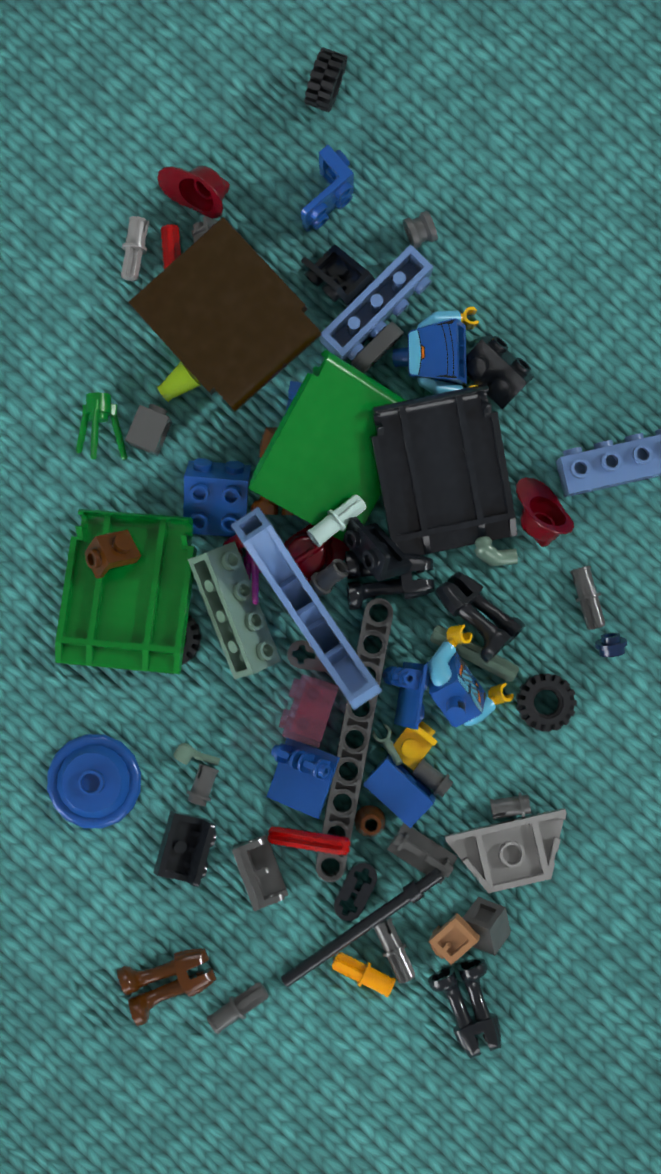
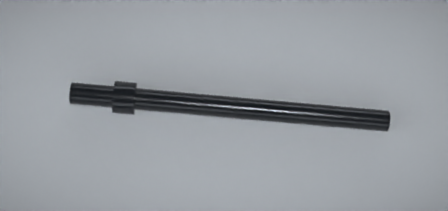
M436 868L417 882L413 880L405 885L403 892L282 975L281 980L286 987L291 986L410 902L414 904L425 896L424 892L444 879L442 873Z

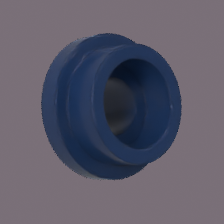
M619 633L603 634L601 639L595 642V648L599 650V655L602 657L621 656L625 654V647L628 645L627 639L620 637Z

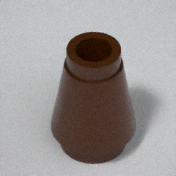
M364 806L355 815V828L365 837H375L385 828V814L377 806ZM368 819H375L377 821L374 829L370 830L368 826L365 827V822Z

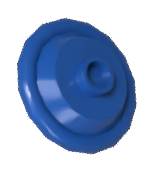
M85 734L68 741L55 754L48 769L47 791L53 807L66 821L82 828L102 829L120 822L134 808L141 792V771L135 755L121 741L105 734Z

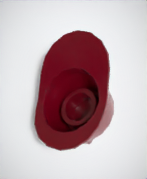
M170 166L164 167L158 172V184L171 200L209 218L217 219L222 215V201L229 191L230 184L212 168L197 166L190 171H185Z
M529 477L518 481L516 493L524 507L520 518L521 527L529 536L533 537L541 547H546L560 534L572 532L574 529L573 520L547 485L535 478Z
M309 524L288 538L284 543V546L308 582L311 580L313 573L321 572L334 559L344 561L345 551H349L344 542L333 536L325 541L322 546H316L307 534V530L314 527L312 524Z

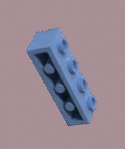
M410 244L321 332L320 343L342 360L346 361L349 358L353 361L365 348L362 344L370 336L374 339L387 326L384 323L393 314L398 317L410 304L407 300L415 292L420 295L431 284L432 281L429 278L431 277L433 266Z
M661 429L655 431V436L644 438L643 433L625 437V442L613 445L612 440L594 444V449L582 452L581 447L563 451V456L556 460L564 498L661 476Z

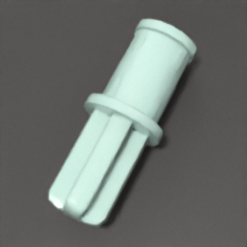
M357 494L353 495L334 511L330 509L327 512L328 516L307 530L308 536L316 546H322L325 541L339 530H346L349 518L357 517L366 510L365 502Z

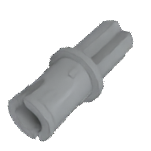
M132 216L129 218L126 242L122 244L125 255L121 278L124 280L136 281L138 279L142 255L147 253L145 241L150 222L142 217Z

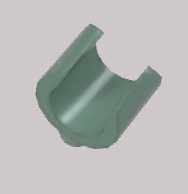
M383 724L388 731L387 737L379 739L373 730V738L377 743L383 744L396 766L400 765L402 760L393 746L391 729L388 725Z
M187 743L180 744L173 754L176 760L185 765L189 763L192 757L217 766L220 758L201 753V751L196 750Z

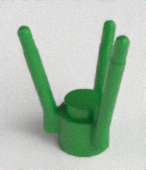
M100 392L86 394V404L82 405V420L76 452H82L88 422L91 421L90 458L93 460L97 457L99 422H107L108 416L111 417L121 459H127L117 416V404H111L110 394Z

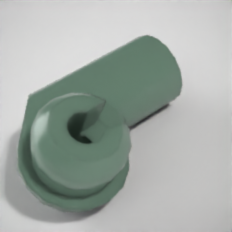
M479 537L476 539L475 554L489 566L518 564L516 548L497 550L492 546V539L490 537Z

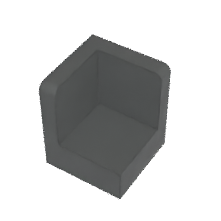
M478 897L463 917L480 935L479 942L473 947L494 956L511 933L506 907Z

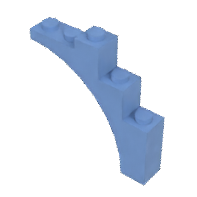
M257 507L233 523L231 527L353 709L355 710L380 693L382 690L340 631L260 508Z

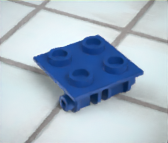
M403 662V668L389 666L384 669L382 673L383 681L388 685L399 687L394 720L395 725L418 730L419 723L422 722L425 713L422 700L430 680L429 672L427 671L428 665Z
M287 737L285 744H276L271 751V755L278 762L267 798L319 819L340 757Z

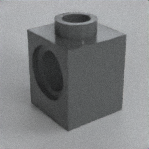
M150 404L148 408L139 405L125 441L131 446L158 456L172 424L170 417L166 416L167 410L154 404Z

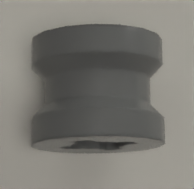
M427 210L421 212L417 218L411 219L408 217L403 219L406 236L409 243L415 249L420 248L423 242L438 240L436 227Z

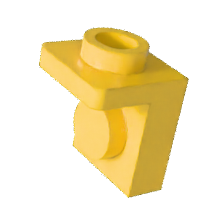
M423 721L419 723L418 730L406 727L393 743L402 762L413 771L432 746H435L438 742L432 737L436 731Z

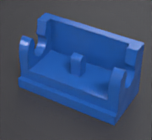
M389 754L368 775V778L363 783L374 796L409 828L434 804L436 798L432 794L433 792L420 780L412 776L411 772L404 765L396 766Z

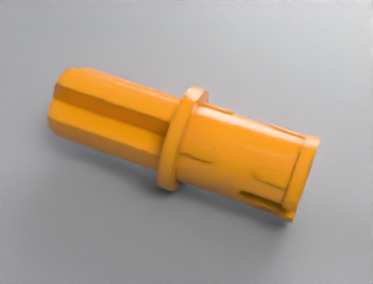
M339 952L332 963L333 970L357 981V986L364 985L384 995L386 998L394 987L396 978L371 967L370 962L364 964L343 952Z

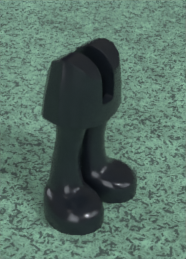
M351 550L345 551V564L349 569L346 579L373 576ZM405 554L412 562L409 573L399 575L397 580L373 583L348 582L347 599L349 610L360 609L363 601L370 597L402 594L404 599L407 600L434 592V579L425 580L417 578V580H412L411 573L416 572L417 574L434 570L433 559Z
M457 571L448 578L447 582H444L435 589V594L452 616H460L481 634L484 639V645L480 651V656L488 663L526 625L520 619L507 615L488 601L480 593L483 589L480 583ZM479 611L486 615L492 622L485 618Z
M480 958L466 960L457 965L460 977L467 989L474 1016H470L453 967L441 969L428 979L430 988L436 992H443L449 1000L457 1023L454 1027V1034L470 1058L481 1055L478 1047V1037H475V1035L482 1032L484 1033L482 1036L487 1042L490 1051L501 1048V1032L498 1017L495 1013L489 1012L481 990L480 978L486 974L487 965L485 960Z

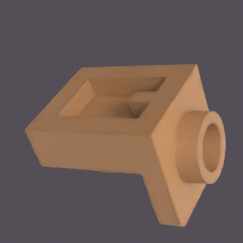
M457 913L442 927L437 926L433 930L428 942L438 957L445 958L452 965L479 942L480 935Z

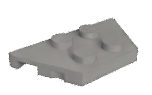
M561 808L526 816L525 818L444 835V838L488 893L541 882L552 878L555 865L554 859L561 840V829L563 821L566 819V809Z

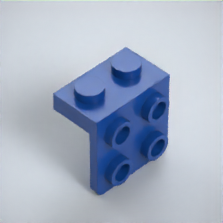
M329 144L319 152L320 174L330 185L301 210L302 227L306 232L312 228L317 230L322 227L329 219L328 214L336 207L339 210L342 209L353 198L354 173L348 167L350 162L340 150L334 151Z
M199 458L194 461L189 460L184 475L183 517H191L193 519V534L232 537L236 534L231 525L247 515L248 487L251 480L252 465H244L240 461L218 463L206 458Z

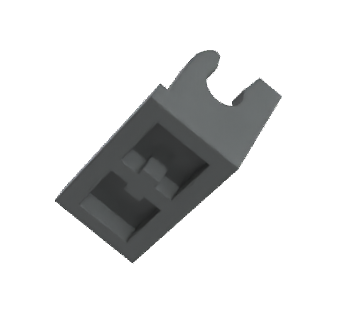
M267 834L235 845L232 849L254 911L285 899V896H288L287 888L271 844L267 839Z

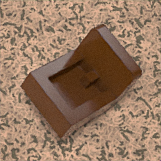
M128 530L95 536L84 552L86 563L92 569L97 579L104 577L109 569L137 563L141 557Z

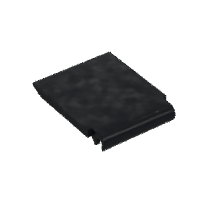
M486 384L372 407L376 435L370 436L389 538L404 554L420 556L474 545L479 537H490L493 541L517 536L516 517L498 412H491L492 405L488 402L487 398L489 388Z

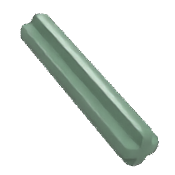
M437 625L430 636V641L439 646L444 641L448 642L446 636L447 628ZM472 641L455 647L460 657L508 682H512L519 671L518 665L499 655H496L486 663L480 656V651L483 647Z

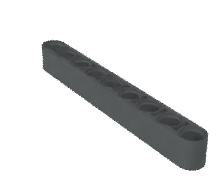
M382 598L371 600L366 605L356 654L363 664L374 670L375 681L379 687L393 619L391 604ZM380 604L386 608L387 617L384 621L375 622L371 619L369 611L373 605ZM374 635L380 639L381 649L377 653L370 654L364 649L363 642L367 636ZM378 694L368 700L370 709L364 716L355 715L351 710L348 700L346 702L336 755L340 759L330 786L322 834H327L332 826H341L346 832L345 837L351 840ZM358 730L363 734L364 740L359 747L352 748L346 744L345 737L349 731ZM345 762H352L357 766L358 772L355 777L346 779L339 773L340 766ZM339 794H347L352 800L351 806L346 810H339L333 804L334 798ZM318 852L316 860L318 876L326 882L339 880L345 871L348 854L336 855ZM326 858H334L339 862L340 866L336 872L327 873L321 867L322 862Z

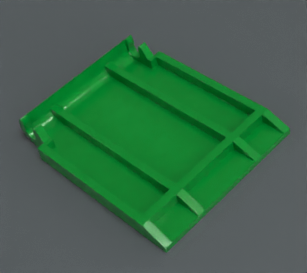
M325 350L321 353V356L325 358L322 365L313 367V374L307 373L256 466L248 489L314 526L328 516L327 512L330 509L334 511L350 497L357 494L366 505V510L359 514L357 518L365 525L381 495L370 436L376 435L372 407L406 400L333 353ZM339 530L333 537L344 542L343 538L346 530Z
M79 509L78 514L81 516V526H75L77 537L71 536L55 640V663L180 675L194 576L188 559L195 557L197 553L196 547L191 546L193 519L191 517ZM128 530L141 554L140 559L137 563L111 568L104 577L97 579L92 569L86 563L85 550L95 536Z

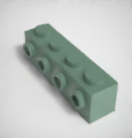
M235 541L188 559L233 678L237 679L253 675L280 662L276 645L271 637L259 603L256 605L252 603V583L249 580Z

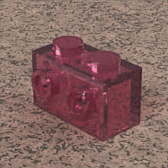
M302 674L301 680L294 678L289 697L294 698L291 710L284 708L278 726L284 729L282 736L319 748L339 687Z

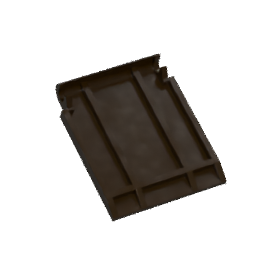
M224 217L128 302L211 395L217 391L234 412L241 408L322 335L315 324L305 315L304 312L308 310L306 305Z

